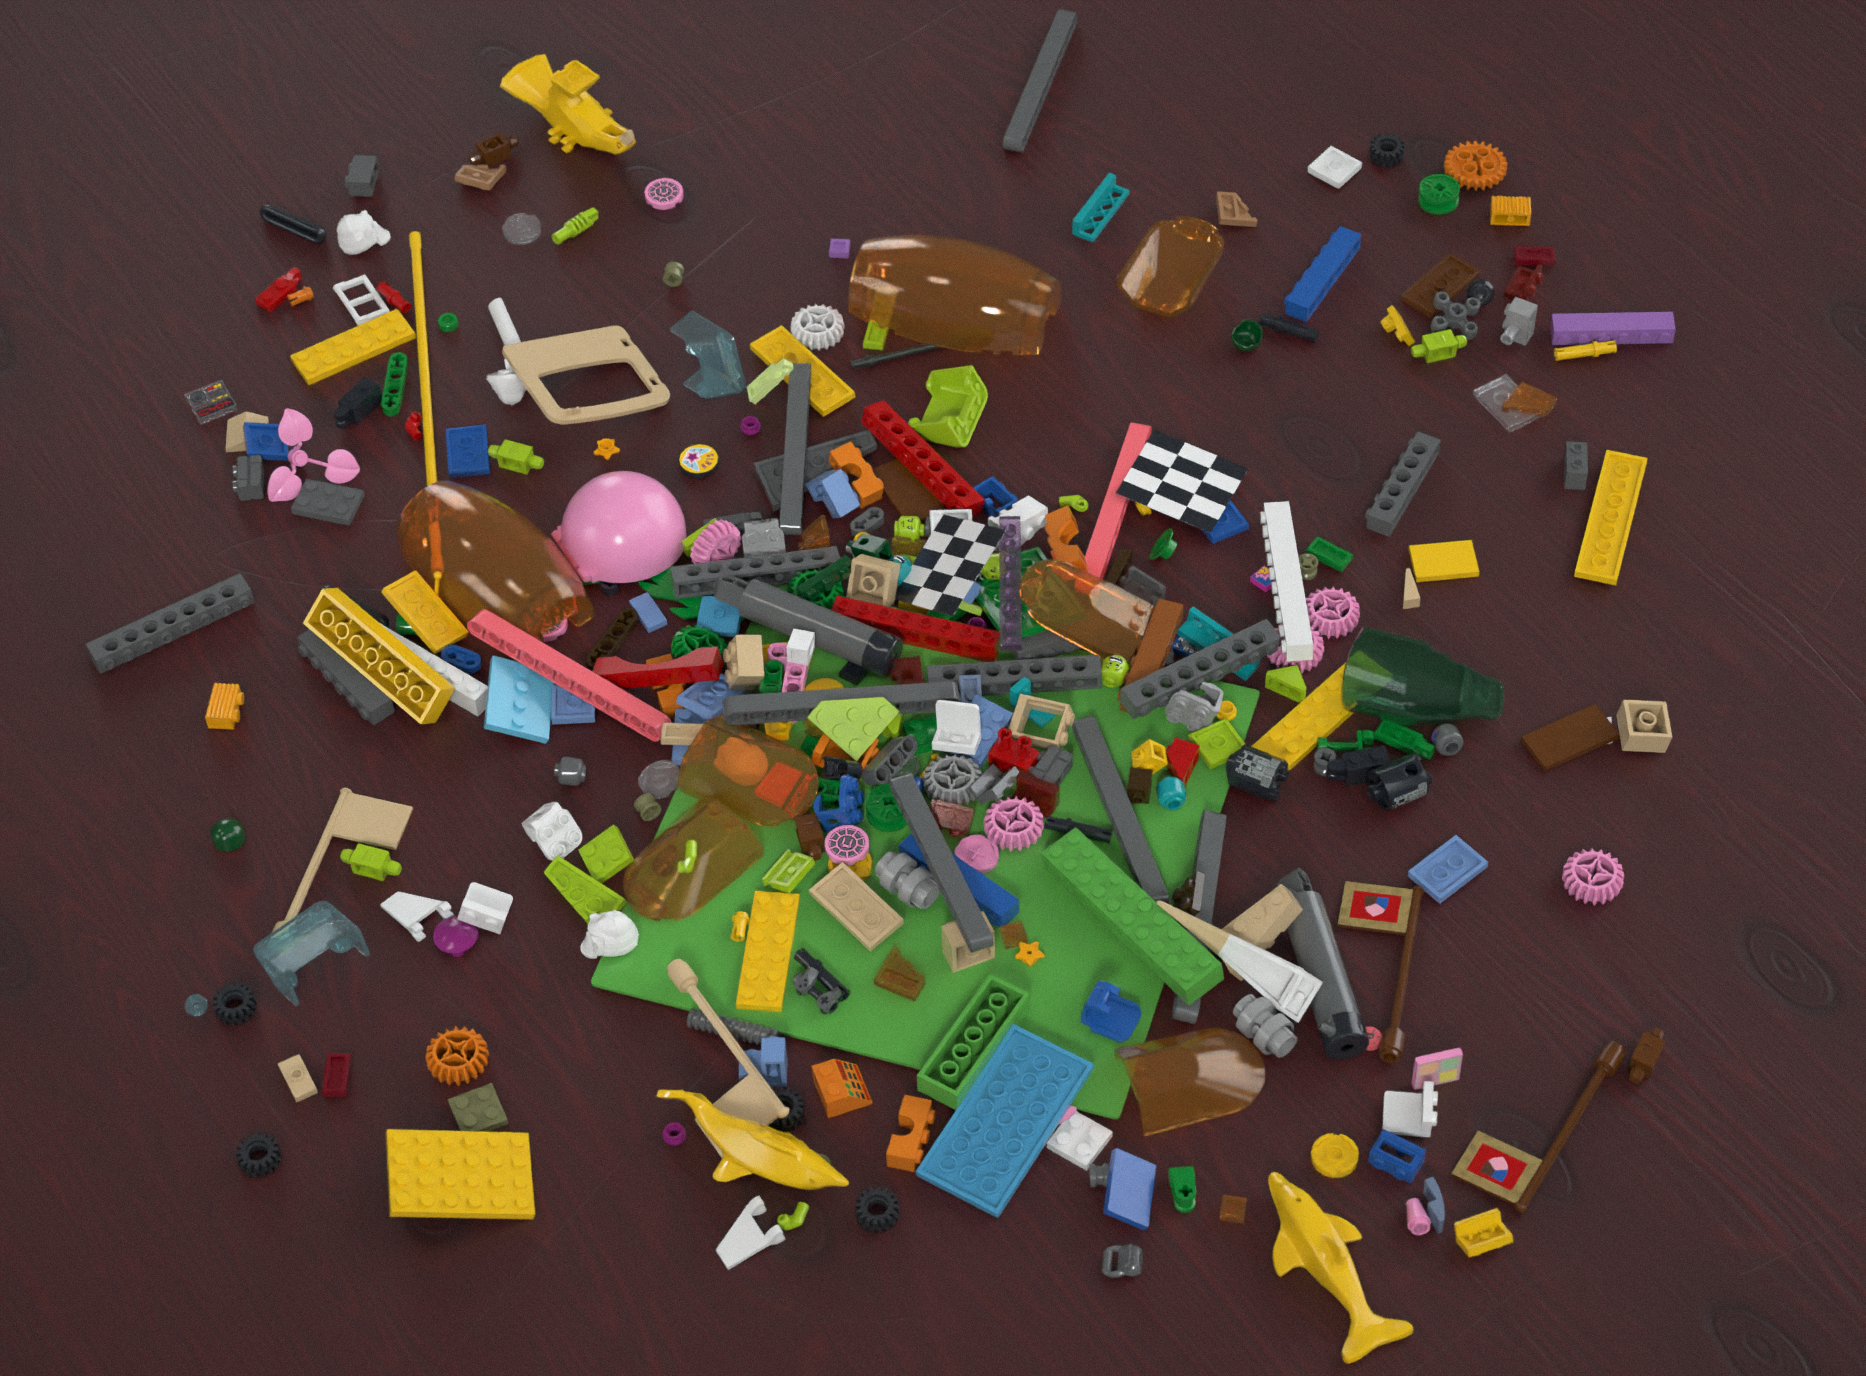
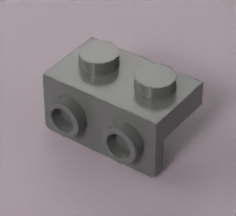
M992 764L968 789L981 806L990 800L995 802L1004 795V789L1007 790L1016 783L1014 779L1020 772L1014 766L1001 774L997 767Z

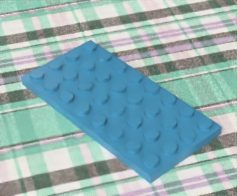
M1012 1024L916 1170V1176L999 1218L1094 1070V1064Z

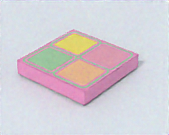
M1461 1048L1416 1057L1412 1076L1414 1090L1423 1088L1424 1081L1434 1082V1085L1459 1080L1463 1057Z

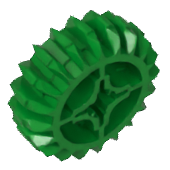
M814 568L810 572L806 569L804 574L798 572L797 577H792L791 582L788 583L787 592L798 596L797 587L821 571H817ZM841 581L811 602L831 610L836 597L844 596Z
M695 624L694 627L687 625L686 628L681 627L674 635L670 649L672 651L671 655L677 659L698 648L718 647L723 659L724 649L728 645L724 643L725 639L719 638V633H713L712 629L707 630L704 626L699 628Z

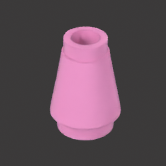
M1409 1199L1406 1202L1407 1227L1413 1234L1423 1235L1430 1230L1431 1220L1419 1199Z

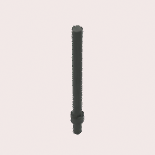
M965 334L880 355L874 356L871 354L863 359L850 361L851 369L864 366L873 367L876 366V363L964 343L967 340Z

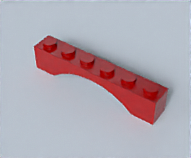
M718 647L698 648L677 659L657 664L630 663L617 656L597 658L592 672L621 689L719 680L724 662Z

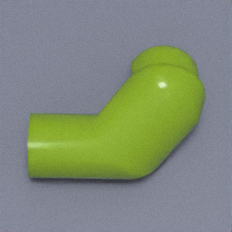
M1080 495L1059 497L1060 507L1068 505L1079 512L1086 511L1088 508V502Z
M688 840L686 842L685 861L678 862V872H686L688 874L693 870L697 857L696 841Z
M799 1202L793 1215L781 1214L777 1219L780 1228L788 1231L801 1226L809 1206L806 1203Z

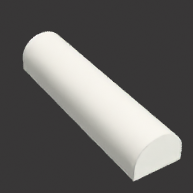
M502 298L493 300L489 304L488 309L504 345L521 342Z

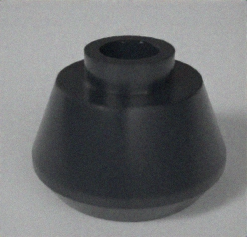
M1482 279L1472 282L1467 290V297L1477 298L1480 306L1488 305L1493 300L1495 294L1492 284Z

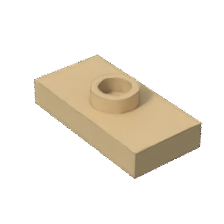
M663 723L661 744L705 746L707 724Z
M299 1054L278 1063L279 1069L296 1102L318 1093Z

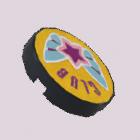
M706 444L690 445L680 453L678 459L682 473L695 479L704 478L708 474L711 476L716 472L720 463L718 452Z

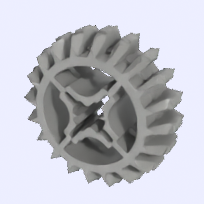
M955 753L953 757H949L946 754L943 759L938 756L936 762L931 761L930 767H926L923 776L924 790L927 792L928 798H932L934 804L940 802L941 807L947 804L950 809L953 805H957L960 808L962 803L968 806L969 800L975 801V797L968 788L980 777L982 772L979 770L978 764H973L972 758L966 760L964 755L957 757Z

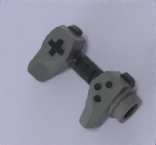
M810 967L804 975L799 973L793 980L797 994L803 996L810 994L817 1000L816 1004L822 1014H832L839 1005L838 998L842 994L839 987L836 986L831 991L823 994L814 987L819 974L816 969Z

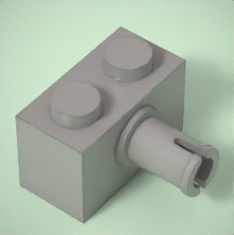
M1515 297L1511 304H1507L1504 311L1506 318L1502 325L1504 333L1500 338L1504 344L1510 345L1514 341L1526 346L1534 333L1538 305Z

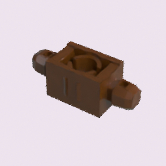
M501 132L475 143L477 152L469 155V162L472 165H476L482 161L484 165L491 167L512 157L511 149L519 144V140L515 135L505 138Z
M805 808L799 809L794 820L802 854L813 857L814 861L820 860L822 852H825L817 815L816 813L810 814L809 810Z
M1654 1027L1650 1033L1643 1032L1627 1070L1631 1071L1629 1074L1631 1082L1638 1084L1643 1078L1649 1080L1666 1042L1662 1039L1664 1035L1662 1029Z

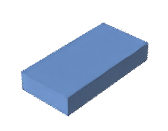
M648 592L629 600L631 608L638 612V618L648 633L667 625L666 618Z

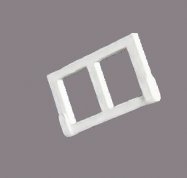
M366 275L346 282L343 281L333 286L334 291L338 294L358 326L390 312ZM364 283L370 293L349 301L343 291ZM375 299L381 309L359 317L353 307Z

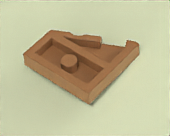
M463 165L455 174V181L490 191L505 174L506 165H500L499 169H488V165Z
M1217 191L1216 204L1219 224L1256 227L1257 218H1252L1249 215V208L1241 202V198L1237 193Z

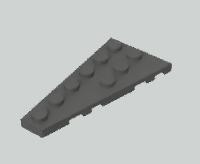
M866 430L808 447L806 452L805 483L825 471L833 470L828 463L830 451L850 441L855 447L859 448L862 458L876 450L877 445L872 433ZM784 455L754 463L755 472L773 511L781 508ZM806 485L804 486V493L809 491Z

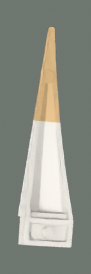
M1156 901L1162 909L1214 951L1279 1011L1296 1022L1301 1020L1323 984L1322 981L1293 963L1165 902Z

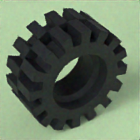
M1381 133L1379 137L1375 136L1371 140L1369 157L1373 163L1376 162L1377 166L1382 164V168H1385L1386 165L1389 168H1392V165L1396 167L1404 159V141L1399 136L1395 138V134L1389 136V133H1385V136H1383Z
M230 982L231 986L228 987L227 984H224L223 990L217 989L218 994H214L212 1004L220 1022L223 1021L225 1025H228L230 1022L231 1026H235V1022H238L240 1026L243 1025V1020L248 1022L250 1021L249 1016L253 1017L255 1015L254 1011L257 1010L253 991L249 989L248 985L245 984L243 986L242 982H238L237 986H235V982ZM243 1000V1003L237 1008L230 1009L226 1007L230 1001Z
M779 1087V1092L772 1089L783 1105L790 1106L792 1111L784 1118H777L768 1127L778 1128L782 1132L783 1129L791 1132V1127L797 1129L798 1123L802 1124V1118L805 1115L801 1095L798 1096L796 1090L791 1093V1088L788 1087L786 1091H783V1087Z
M255 1132L256 1136L252 1137V1134H248V1140L243 1138L241 1139L242 1145L238 1143L236 1158L241 1171L245 1172L247 1176L250 1177L252 1174L253 1178H258V1174H261V1177L264 1178L266 1177V1172L270 1175L273 1173L272 1168L278 1169V1163H281V1152L277 1141L274 1140L272 1135L268 1137V1134L263 1132L261 1136L260 1132ZM257 1150L267 1151V1155L260 1160L250 1159V1155Z
M876 1186V1191H873L872 1187L868 1188V1193L864 1190L861 1192V1196L858 1195L857 1202H855L856 1219H858L859 1226L862 1225L865 1231L869 1227L870 1233H874V1230L878 1229V1234H880L883 1228L887 1232L890 1230V1225L892 1227L896 1225V1221L899 1218L898 1199L892 1191L889 1193L885 1187L881 1191V1187ZM880 1204L886 1207V1212L875 1216L869 1214L868 1209L872 1205Z

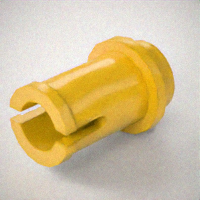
M738 911L732 916L733 928L730 938L736 942H743L745 940L746 926L749 924L750 919L746 912Z

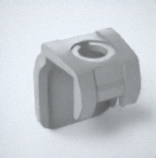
M777 518L747 521L744 523L745 532L742 535L744 558L786 552L784 533L779 528Z
M1202 682L1200 689L1205 691L1203 695H1193L1183 690L1174 693L1165 708L1167 720L1171 723H1182L1191 732L1211 725L1214 717L1220 710L1223 691L1212 683Z

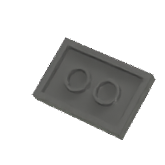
M306 479L291 507V511L295 515L350 526L365 496L364 490Z

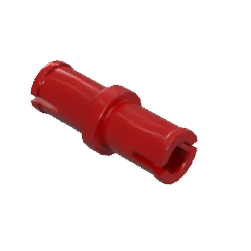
M385 281L379 283L377 291L387 299L390 305L396 306L402 313H407L411 309V303L406 301L398 290H394Z

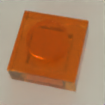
M1021 921L999 926V932L1006 950L1018 947L1020 942L1028 944V938Z
M1223 1195L1220 1220L1244 1224L1247 1198Z

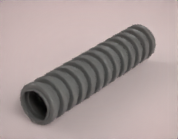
M692 1008L689 1011L687 1017L688 1028L694 1027L696 1030L701 1028L703 1032L708 1030L709 1033L715 1032L716 1035H719L701 1009L697 1011L696 1008ZM721 1014L718 1016L736 1040L742 1039L743 1042L748 1040L751 1044L756 1042V1045L759 1046L761 1045V1038L779 1037V1030L777 1028L772 1030L769 1026L765 1028L764 1025H760L759 1027L757 1023L751 1025L749 1021L745 1023L744 1020L738 1021L737 1018L731 1019L729 1016L724 1018V1015Z

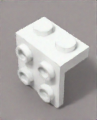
M937 700L935 705L937 731L932 741V750L975 755L981 740L979 706L970 703Z
M473 882L470 884L466 897L463 900L457 920L500 934L513 897L507 893Z
M1424 1081L1422 1094L1386 1091L1384 1093L1382 1130L1385 1129L1396 1135L1430 1137L1431 1127L1436 1126L1437 1112L1433 1111V1105L1437 1106L1438 1091H1433L1434 1082Z

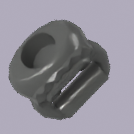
M1131 1244L1124 1246L1114 1245L1106 1248L1103 1251L1102 1273L1111 1278L1139 1275L1142 1271L1143 1263L1142 1249ZM1113 1252H1118V1269L1116 1271H1111Z

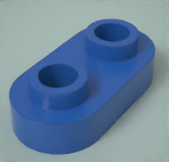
M448 645L441 651L442 660L465 673L472 674L481 669V658L476 652L457 645Z

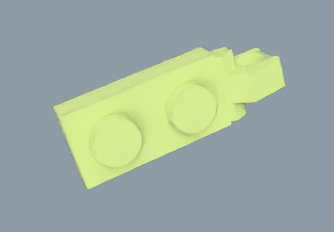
M784 358L777 364L772 363L747 386L749 401L757 404L764 398L767 393L784 379L785 375L791 373L794 369L793 363Z

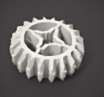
M815 304V306L811 307L808 305L807 309L801 308L800 312H795V316L791 321V332L806 348L809 347L811 351L814 348L819 351L821 348L827 350L829 346L834 347L835 342H840L844 334V322L841 314L838 313L837 309L833 310L832 306L825 307L824 304L822 306Z

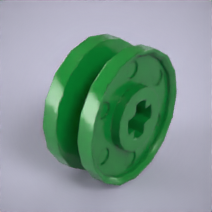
M1430 175L1420 183L1419 205L1423 210L1431 214L1442 215L1450 213L1458 206L1460 186L1453 177L1448 175Z
M889 783L878 785L870 790L866 797V817L870 825L883 832H895L907 826L891 792Z

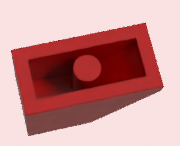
M1175 737L1172 745L1166 747L1167 769L1172 777L1181 779L1185 787L1199 760L1200 745Z

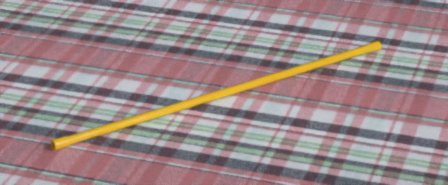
M411 232L409 234V243L412 258L431 536V567L433 575L436 571H440L443 575L445 571L441 544L421 260V234L419 232Z

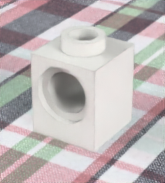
M793 629L786 647L787 662L808 666L815 649L814 632Z

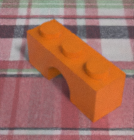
M850 441L830 451L828 463L833 470L841 469L846 474H853L858 478V480L852 482L851 488L858 495L860 508L882 499L883 482L881 479L876 478L871 465L864 461L858 447H855Z
M671 654L648 659L646 664L663 663L673 659ZM685 683L652 686L653 689L667 688L657 692L659 708L671 720L675 719V709L685 708L676 703L677 696L686 689Z
M904 1095L898 1114L899 1127L910 1129L912 1132L905 1136L892 1134L886 1153L888 1167L915 1172L917 1164H921L924 1150L921 1149L923 1144H927L930 1134L928 1126L933 1124L936 1111L932 1110V1100Z

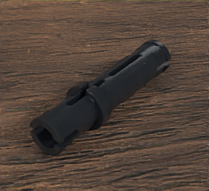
M1262 313L1259 320L1260 326L1274 329L1278 333H1287L1314 343L1317 342L1319 337V330L1284 320L1283 317L1277 318Z
M1050 815L1046 817L1047 820L1044 826L1046 830L1062 832L1063 835H1066L1076 827L1088 839L1108 844L1111 842L1112 829L1109 830L1074 822L1071 818L1065 820Z
M801 948V951L798 950L794 954V959L806 970L812 967L819 972L817 980L828 991H831L836 986L839 987L842 992L838 998L840 1002L849 997L850 991L822 966L823 963L819 959L812 957L805 948Z

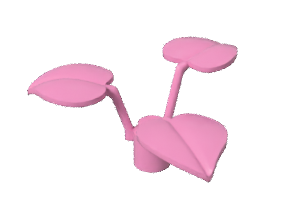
M286 408L279 423L278 435L283 443L289 446H294L297 443L298 445L288 453V461L291 463L292 471L285 466H281L271 474L267 490L268 499L274 502L288 501L297 497L302 483L301 479L294 475L296 473V466H304L307 462L327 467L325 477L333 483H345L352 480L359 473L360 467L353 455L343 449L331 452L328 456V463L308 458L307 453L299 449L302 446V441H307L312 437V425L302 413Z

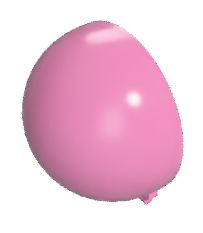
M632 471L609 472L595 477L584 484L567 505L562 524L557 526V530L551 534L582 581H591L592 583L597 581L629 583L658 575L678 560L683 552L681 541L687 538L682 510L671 492L657 480L642 473Z

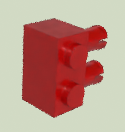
M1001 728L998 731V740L988 753V767L994 764L1000 772L1004 773L1015 766L1020 772L1016 779L1028 783L1027 773L1031 766L1035 767L1037 765L1040 751L1031 747L1032 741L1029 737L1027 739L1026 736H1021L1016 741L1012 738V731L1010 729L1007 731V728Z

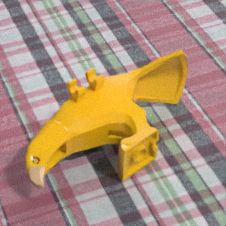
M536 55L513 67L502 78L501 88L514 97L532 105L554 127L547 132L552 136L549 138V141L553 144L560 141L565 145L561 149L566 153H569L574 145L578 143L583 147L595 148L596 150L617 155L628 151L636 143L633 131L631 129L627 130L616 123L609 116L613 111L608 108L603 109L600 103L587 92V89L600 79V76L577 60L571 61L564 66L562 71L558 70L553 74L546 55Z

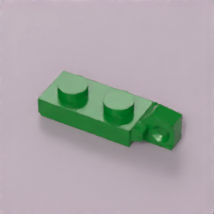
M1383 719L1374 733V739L1408 754L1417 753L1420 757L1429 760L1434 755L1435 746L1427 743L1422 734L1390 720Z

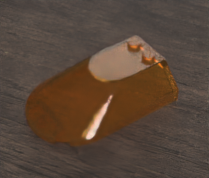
M1176 216L1175 220L1165 221L1163 219L1155 223L1147 231L1118 275L1117 287L1134 307L1169 318L1191 309L1220 260L1224 248L1223 237L1218 234V229L1215 226L1199 218Z
M1042 560L1034 563L1025 571L1020 581L1021 600H1024L1028 606L1030 616L1041 626L1094 655H1100L1102 659L1112 655H1119L1125 658L1127 663L1129 662L1143 637L1153 607L1150 602L1085 570L1059 560Z
M720 715L705 721L682 758L677 786L681 792L752 823L762 826H778L779 823L790 819L793 821L794 817L801 816L806 812L817 795L819 778L814 763L802 750L745 724L729 725L725 722L724 715Z
M716 798L700 799L634 858V861L629 864L623 880L626 900L637 913L648 919L661 921V919L674 918V921L686 918L700 910L764 855L763 847L747 823ZM694 840L697 842V857L693 870L688 874L686 872L680 873L678 872V862L685 861L686 842Z
M1207 1028L1115 1049V1058L1123 1061L1135 1093L1144 1136L1238 1112L1254 1102L1264 1084L1265 1068L1258 1050L1245 1037L1227 1029Z

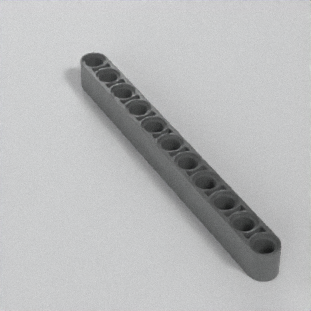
M1058 9L1005 133L1003 149L1023 152L1075 29L1078 17L1077 12Z
M793 363L794 369L789 374L780 509V528L783 530L784 535L802 534L811 363Z
M948 681L734 695L724 698L722 707L724 720L727 724L744 725L808 720L806 717L820 701L884 697L900 711L898 714L936 712L935 705L937 700L961 702L957 684Z
M1092 715L1074 720L1072 730L1134 882L1155 902L1162 901L1170 904L1167 889L1095 717Z
M907 773L890 778L889 785L894 799L969 951L973 953L994 946L991 931L913 775Z
M1204 809L1199 824L1192 875L1196 871L1205 874L1201 909L1195 917L1211 924L1226 815ZM1184 927V929L1189 934H1191L1205 949L1208 950L1207 945H1205L1200 939H1198L1193 933H1191L1187 928ZM1175 993L1171 1018L1195 1024L1199 1013L1201 997L1189 1006Z

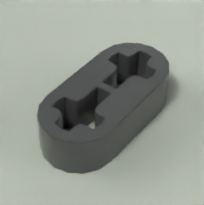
M871 507L855 518L850 524L851 535L855 538L860 532L871 534L884 523L883 510L879 507Z

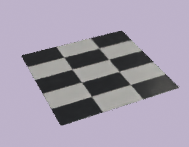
M1154 430L1116 491V494L1211 533L1248 468Z
M944 514L912 564L911 572L897 588L895 599L953 616L1006 530Z

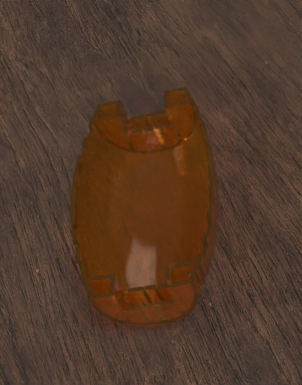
M920 234L892 235L867 239L861 246L851 276L848 308L849 313L868 323L872 320L879 323V327L882 329L888 327L894 329L897 335L938 347L981 353V349L994 350L993 354H1001V351H1013V355L1039 354L1044 343L1046 319L1049 314L1056 315L1061 303V282L1024 259L985 244L947 236Z
M439 481L417 493L403 510L397 525V539L406 563L409 564L412 572L416 570L433 591L435 590L434 572L440 571L442 573V577L439 580L438 596L467 630V623L479 611L486 609L544 643L543 634L565 618H568L577 627H580L595 616L593 605L582 581L554 542L529 519L499 499L469 486L452 481Z

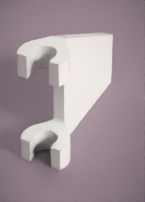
M396 892L380 904L418 942L426 937L422 932L423 926L419 922L432 912L437 910L444 919L454 916L450 911L451 905L446 901L403 892Z
M760 1196L755 1197L749 1202L716 1249L728 1270L767 1246L778 1244L785 1240L779 1225L773 1226L764 1235L752 1216L761 1215L767 1211Z

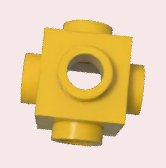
M1148 739L1131 752L1133 768L1152 770V775L1168 764L1165 746L1151 739Z

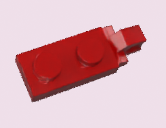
M294 267L288 271L287 275L284 274L255 298V303L272 312L288 298L287 295L297 290L296 286L302 279L301 271Z

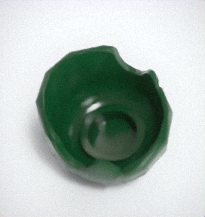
M1242 320L1238 326L1234 327L1231 333V342L1242 352L1253 351L1261 343L1263 330L1260 324L1253 320Z
M233 818L221 819L215 822L212 829H210L211 840L218 851H234L241 847L246 839L243 826Z

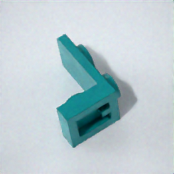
M1025 676L1010 688V706L1016 708L1020 694L1032 696L1031 681ZM1031 709L1028 719L1042 728L1056 714Z

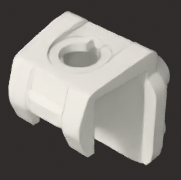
M558 802L544 804L521 823L527 835L533 842H537L548 860L553 861L557 855L561 858L566 857L582 841L580 828L569 811L562 809Z

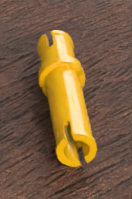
M1615 340L1607 342L1592 341L1591 344L1554 348V357H1556V361L1586 356L1599 357L1601 354L1616 353L1617 346Z

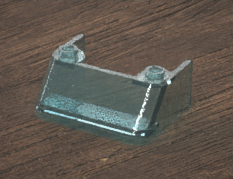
M693 310L670 328V332L684 339L686 351L699 359L701 369L683 382L685 387L696 392L701 398L706 399L739 394L747 388L736 343L730 333Z
M319 901L263 938L253 949L257 960L276 988L295 1006L300 1003L293 989L298 984V978L294 972L324 951L331 948L336 953H344L355 946L366 957L370 955L361 930L327 901Z

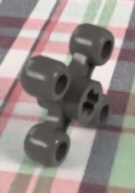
M1438 292L1433 299V306L1438 310H1442L1445 315L1433 318L1430 325L1431 331L1436 333L1445 331L1447 327L1451 329L1459 328L1461 335H1464L1467 340L1474 339L1478 332V326L1474 322H1469L1466 316H1474L1478 313L1480 309L1479 300L1471 297L1465 301L1464 305L1451 303L1450 297L1446 292Z

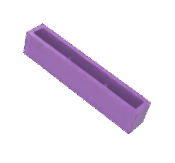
M1673 312L1552 314L1550 323L1552 345L1591 344L1592 341L1607 342L1615 340V344L1673 343L1676 330Z

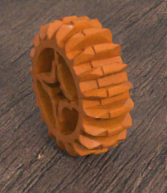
M455 1026L453 1031H449L446 1028L445 1034L438 1032L437 1039L431 1038V1045L427 1046L425 1058L428 1070H430L434 1078L438 1077L441 1083L447 1081L449 1086L453 1082H456L459 1086L461 1081L469 1084V1078L471 1077L477 1080V1073H483L484 1066H487L489 1052L487 1043L483 1040L481 1034H476L474 1029L468 1031L465 1026L462 1030H458Z

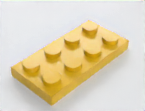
M416 570L383 588L382 594L434 655L448 645H452L468 635L469 631Z

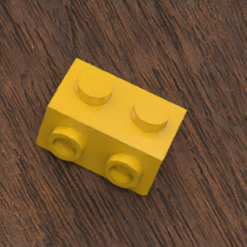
M1498 1208L1454 1223L1456 1243L1469 1258L1513 1242L1511 1232L1501 1222V1214Z

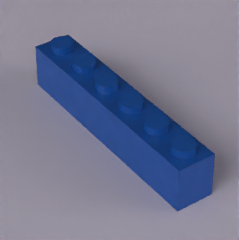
M1340 226L1336 232L1331 234L1327 245H1323L1319 256L1314 257L1311 267L1304 271L1300 282L1297 281L1291 294H1287L1284 300V305H1286L1285 314L1305 322L1308 321L1360 249V233Z
M911 833L899 844V854L906 853L917 862V868L924 867L930 871ZM952 853L980 911H984L991 925H995L1002 930L1019 913V899Z

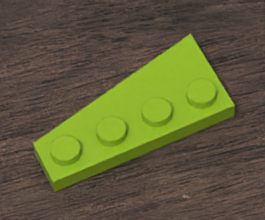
M558 855L544 871L546 877L587 924L590 922V914L597 913L600 915L612 910L620 911L627 903L625 898Z

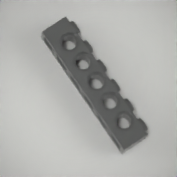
M1417 432L1414 438H1410L1406 452L1401 453L1398 465H1394L1391 470L1389 480L1386 479L1384 481L1382 492L1380 494L1377 493L1375 496L1373 507L1367 509L1365 514L1367 529L1390 537L1438 456L1440 439L1421 432Z

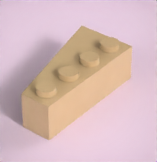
M1280 884L1221 930L1263 950L1270 949L1275 943L1274 939L1280 932H1284L1303 909L1292 892ZM1223 960L1230 973L1242 981L1244 978Z

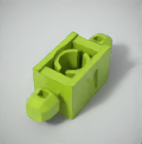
M1451 329L1422 335V344L1411 347V354L1413 357H1423L1424 355L1427 363L1456 357L1457 349L1467 345V339L1464 335L1454 337Z
M505 439L501 446L491 445L488 449V454L498 459L499 467L527 475L531 468L541 469L544 465V460L534 455L532 446Z
M358 843L355 851L344 849L340 855L343 862L351 865L353 873L381 881L385 880L387 874L396 876L402 870L400 863L390 859L389 851Z

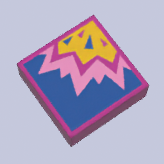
M1265 565L1250 577V582L1264 592L1271 589V582H1274V580H1270L1269 568Z

